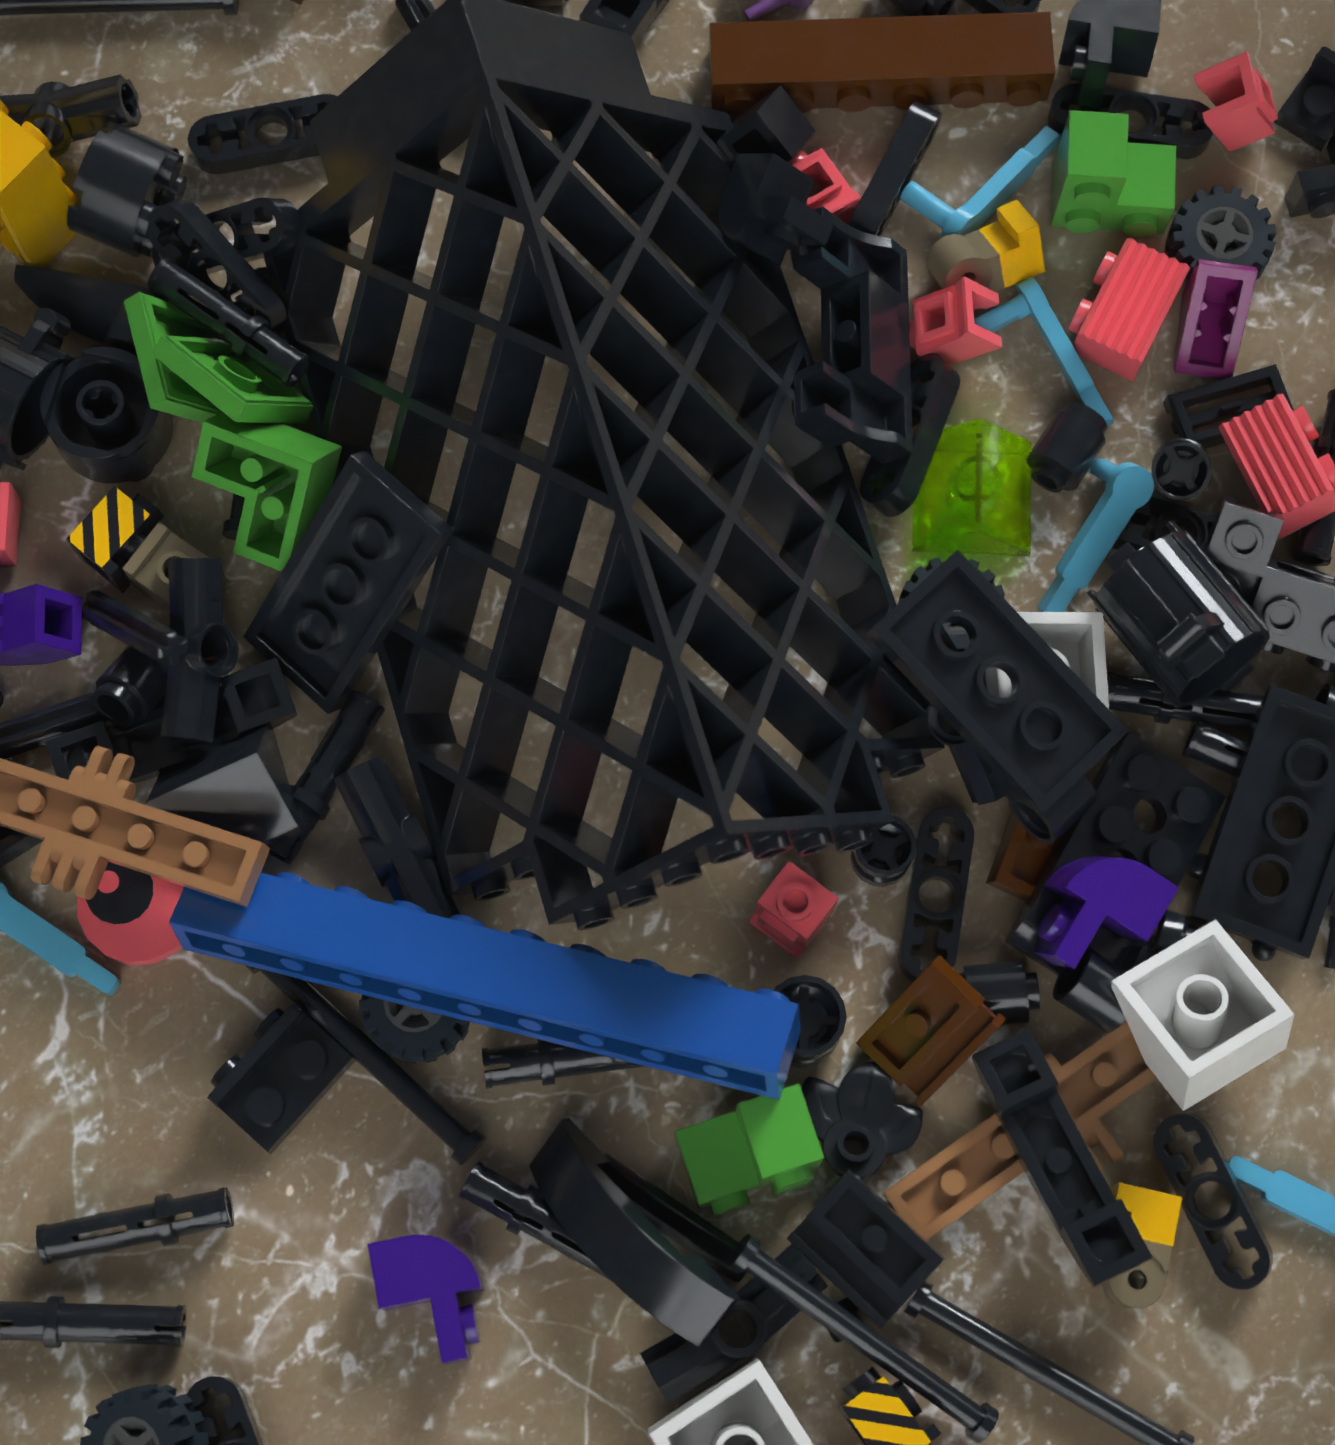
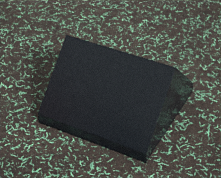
M269 725L262 726L245 735L237 736L200 755L160 772L146 801L148 806L263 842L266 846L273 845L303 831L273 727Z

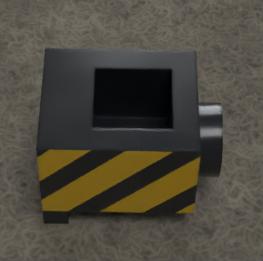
M114 486L66 540L79 559L120 592L124 593L131 584L127 580L122 568L158 522L164 518V515L141 494L137 493L130 499Z
M874 1366L867 1369L843 1388L849 1399L839 1406L838 1409L864 1445H928L941 1435V1432L934 1423H926L922 1427L919 1426L914 1418L923 1411L913 1395L900 1380L890 1385L884 1376H880Z

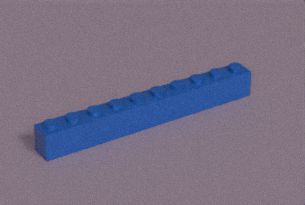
M280 872L277 876L260 873L248 907L184 887L169 920L180 944L187 951L778 1100L781 1098L801 1031L798 1003L790 1002L786 996L773 990L756 989L754 992L732 988L728 987L721 979L712 975L694 974L692 977L667 972L661 965L650 960L633 959L631 962L613 959L606 957L600 950L588 945L573 944L568 948L545 942L542 937L527 930L514 929L510 933L486 928L483 923L469 916L453 915L449 919L429 914L420 906L407 901L397 900L392 904L371 900L362 892L350 887L338 886L334 890L314 886L304 878L288 872Z

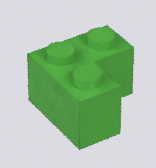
M1070 110L1053 162L1050 226L1066 227L1068 231L1077 234H1088L1097 230L1123 231L1127 236L1135 238L1164 234L1175 209L1176 146L1129 143V114Z
M221 412L203 421L191 477L245 498L233 553L282 572L333 486L342 446L282 423L235 422L224 412Z
M800 1084L783 1088L780 1100L759 1096L738 1103L734 1112L675 1131V1140L697 1208L701 1209L711 1205L714 1215H720L749 1205L750 1200L747 1193L770 1185L775 1196L811 1184L810 1180L814 1178L813 1171H816L824 1160Z

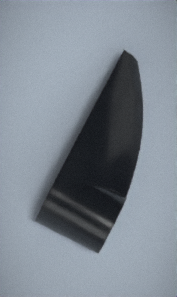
M16 265L14 271V281L40 309H52L69 319L71 330L101 342L108 347L122 349L137 356L124 300L141 292L168 301L158 293L147 288L87 275Z

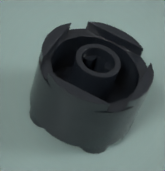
M110 121L107 123L109 133L99 130L81 162L73 189L82 192V200L79 209L68 206L67 226L73 232L131 256L139 257L142 254L152 258L153 246L147 235L148 216L155 208L173 200L182 199L187 185V176L180 174L183 155L179 154L177 148Z
M93 347L81 351L82 356L66 365L63 361L53 369L43 386L40 397V412L46 430L65 462L81 476L96 482L122 483L126 481L138 482L146 479L168 449L173 423L171 414L150 408L138 357L130 352L114 347Z

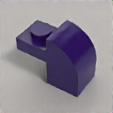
M33 584L4 594L0 593V665H42L81 655L83 597L39 584Z
M1099 856L1073 860L1059 868L1044 885L1063 897L1064 900L1061 905H1054L1041 921L1038 928V935L1041 939L1033 952L1052 965L1075 969L1101 924L1123 938L1148 941L1179 887L1151 868L1135 860Z
M408 1235L369 1243L368 1250L379 1309L388 1311L431 1302L441 1363L451 1364L472 1359L469 1345L480 1343L478 1324L473 1304L462 1306L460 1295L485 1290L481 1276L472 1261L451 1243L429 1235Z

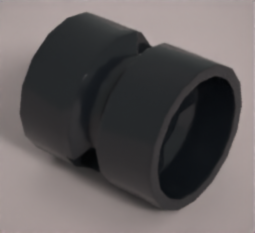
M810 975L790 977L777 985L773 990L786 996L790 1002L798 1003L801 1031L790 1066L796 1068L816 1066L829 1058L843 1035L847 1018L844 1001L836 988L822 978Z

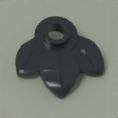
M873 1059L856 1065L843 1078L840 1087L815 1077H807L801 1090L817 1138L823 1143L825 1162L840 1177L850 1169L862 1180L871 1177L881 1168L885 1157L907 1152L919 1137L922 1128L923 1110L912 1105L894 1104L895 1090L892 1078ZM850 1138H857L865 1144L866 1152L861 1155H852L846 1151L844 1142Z

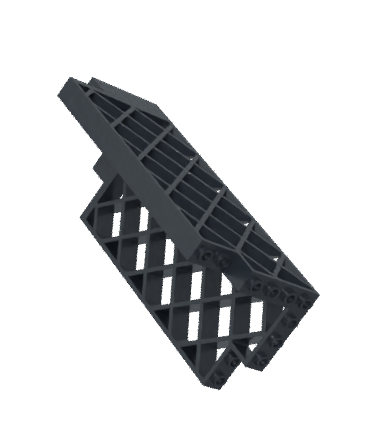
M446 0L310 120L328 184L297 209L301 218V231L297 243L288 251L265 257L264 261L272 289L281 299L286 310L287 320L284 330L287 341L301 353L307 354L311 360L305 375L299 382L303 396L310 400L314 406L309 414L316 437L342 446L334 482L351 454L365 450L373 457L370 445L382 398L385 397L399 404L400 407L384 468L454 529L437 556L423 610L417 607L413 594L377 651L447 896L473 893L475 901L490 900L510 892L509 882L535 877L548 924L576 922L578 930H588L613 921L614 915L612 910L618 907L621 909L633 908L657 899L656 888L662 885L666 887L677 886L701 877L703 873L700 866L708 862L711 864L724 863L737 859L748 852H752L755 860H763L783 854L794 848L796 856L800 857L818 853L832 845H835L837 853H845L867 846L873 842L872 832L894 822L878 774L889 771L891 778H899L918 772L926 767L924 758L944 749L945 745L935 739L928 729L926 722L928 705L918 689L866 635L872 627L897 605L842 444L828 448L795 426V419L792 413L794 372L812 366L814 362L781 266L769 263L734 241L721 228L719 221L720 201L734 164L716 141L732 125L729 114L651 95L631 34L502 0ZM541 130L551 131L553 137L551 141ZM468 139L460 174L458 175L441 168L440 161ZM646 152H650L653 159ZM574 160L624 211L623 215L573 164ZM676 183L687 193V195L676 185ZM438 189L454 197L432 278L415 269L435 191ZM696 204L706 213V215L696 206ZM374 216L366 248L352 242L350 235ZM542 216L595 268L592 274L541 223L540 219ZM507 217L523 224L524 232L502 309L482 299L503 219ZM648 237H650L654 241V243L685 273V275L695 284L694 287H692L680 275V273L648 242ZM347 265L360 271L341 346L333 321V314L345 266ZM411 294L427 302L406 378L391 371L390 367L408 296ZM619 294L667 341L665 348L617 300ZM721 312L748 338L750 346L720 316ZM477 324L495 332L496 337L476 411L455 401L475 325ZM589 354L638 402L635 411L629 408L587 366L586 359ZM546 356L567 365L569 368L548 446L524 435ZM694 370L738 413L736 419L692 376ZM448 429L468 438L449 512L429 502ZM666 431L711 475L708 484L662 440ZM767 443L792 468L795 480L765 450ZM516 463L540 474L520 549L497 538ZM636 496L683 541L678 554L633 511L632 505ZM589 499L615 513V519L595 589L567 575ZM741 506L782 546L779 556L738 516ZM488 568L511 580L493 649L469 637ZM714 572L756 612L752 625L709 585ZM814 579L836 600L841 617L811 589ZM558 606L586 620L566 691L539 677ZM685 642L729 683L723 700L681 661L680 654ZM633 646L660 660L663 665L643 736L612 718ZM789 646L827 682L823 695L785 659ZM460 670L483 683L465 748L457 743L449 716ZM529 711L555 725L537 792L511 776ZM763 717L803 754L797 771L757 734ZM864 718L883 739H867L859 731L862 719ZM602 753L632 770L612 838L582 820ZM735 793L747 802L762 819L732 821L729 810ZM678 798L711 816L713 827L662 852ZM500 813L526 828V832L522 842L491 858L490 848ZM587 867L601 875L602 884L593 888Z

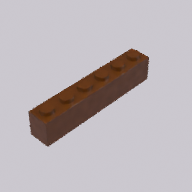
M1050 12L710 23L709 70L711 109L726 112L733 116H740L780 85L802 113L822 108H839L845 112H859L868 107L895 106L901 110H909L915 101L924 105L951 104L954 107L963 109L973 108L982 103L1008 102L1010 105L1017 107L1033 105L1038 101L1048 100L1055 76Z

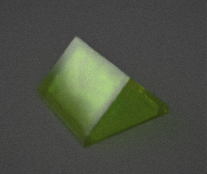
M981 418L944 428L918 496L912 505V551L955 553L959 550L962 554L1029 556L1031 553V468L1027 464L1026 459L1032 450V442Z

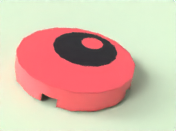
M108 862L93 898L87 900L77 896V919L87 940L107 957L131 966L156 964L178 953L182 948L169 920L184 886Z

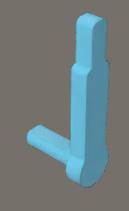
M1045 126L1024 148H1020L965 205L960 206L957 210L948 206L915 181L907 184L900 198L942 229L940 239L950 234L964 236L978 230L996 211V208L1000 207L1032 175L1034 169L1057 147L1061 135L1049 126Z
M1032 276L1016 285L1018 293L1016 297L974 319V324L994 333L1016 320L1029 316L1080 403L1098 412L1105 419L1107 426L1114 423L1113 417L1094 386L1092 378L1051 309L1041 287Z
M1103 458L1093 462L1090 467V473L1106 483L1105 491L1055 568L1057 576L1037 606L1039 612H1064L1078 589H1083L1089 584L1136 509L1144 506L1152 496L1154 481L1152 475L1145 468L1132 462L1121 463L1117 466Z
M0 881L1 931L65 975L74 977L77 974L108 996L113 995L121 984L119 978L90 959L89 950L13 899L11 891Z
M1239 1156L1228 1159V1163L1237 1181L1261 1193V1198L1265 1203L1335 1237V1196L1282 1170L1272 1173Z

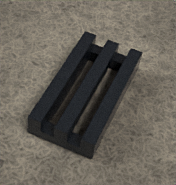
M1276 364L1167 395L1163 402L1166 413H1171L1173 419L1171 426L1174 434H1178L1179 437L1193 439L1199 442L1205 449L1226 443L1218 428L1219 426L1196 433L1193 432V429L1240 416L1244 411H1251L1254 406L1262 405L1265 400H1272L1276 394H1284L1292 411L1294 410ZM1267 384H1269L1271 390L1267 393L1226 403L1219 407L1187 415L1185 408Z

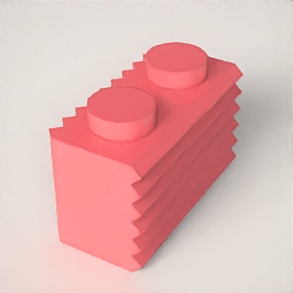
M1133 238L1125 240L1118 255L1107 251L1092 282L1101 287L1094 303L1083 298L1068 328L1069 331L1077 334L1073 347L1078 356L1133 382L1190 269L1187 263H1179L1176 258H1169L1165 253H1158L1155 248H1147L1144 243H1137Z
M1276 394L1272 400H1265L1262 405L1254 406L1251 411H1244L1241 416L1233 417L1229 422H1224L1218 427L1261 512L1269 514L1270 510L1282 513L1284 522L1277 540L1335 512V464L1329 453L1319 458L1315 455L1309 442L1318 438L1319 435L1304 406L1292 411L1284 394Z

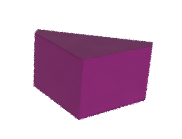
M1202 259L1197 260L1182 293L1174 372L1217 379L1233 377L1258 273L1257 267Z

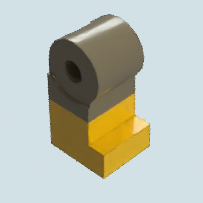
M1017 199L996 208L997 222L964 236L960 234L946 235L935 242L926 257V267L942 289L955 285L961 277L965 276L996 292L1024 281L1031 276L1034 277L1045 272L1039 224Z
M1119 1182L1110 1185V1190L1116 1201L1122 1199L1153 1258L1103 1283L1102 1287L1105 1295L1113 1304L1122 1308H1145L1153 1305L1164 1291L1182 1197Z

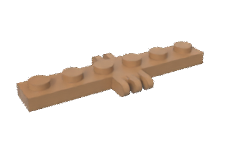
M97 746L92 751L86 767L76 766L68 780L0 758V826L43 840L31 869L30 877L33 882L47 885L52 880L54 889L66 893L75 884V895L90 900L98 889L108 862L248 907L270 848L263 842L133 801L136 794V785L129 782L135 764L132 756L118 753L112 762V750Z
M1127 1021L1063 1066L1058 1063L1051 1053L1044 1055L1059 1083L1057 1092L1101 1172L1103 1167L1091 1151V1147L1097 1144L1102 1154L1112 1164L1124 1155L1099 1118L1157 1078L1145 1063ZM995 1113L888 1188L881 1195L887 1204L924 1239L929 1240L1022 1174L1024 1170Z

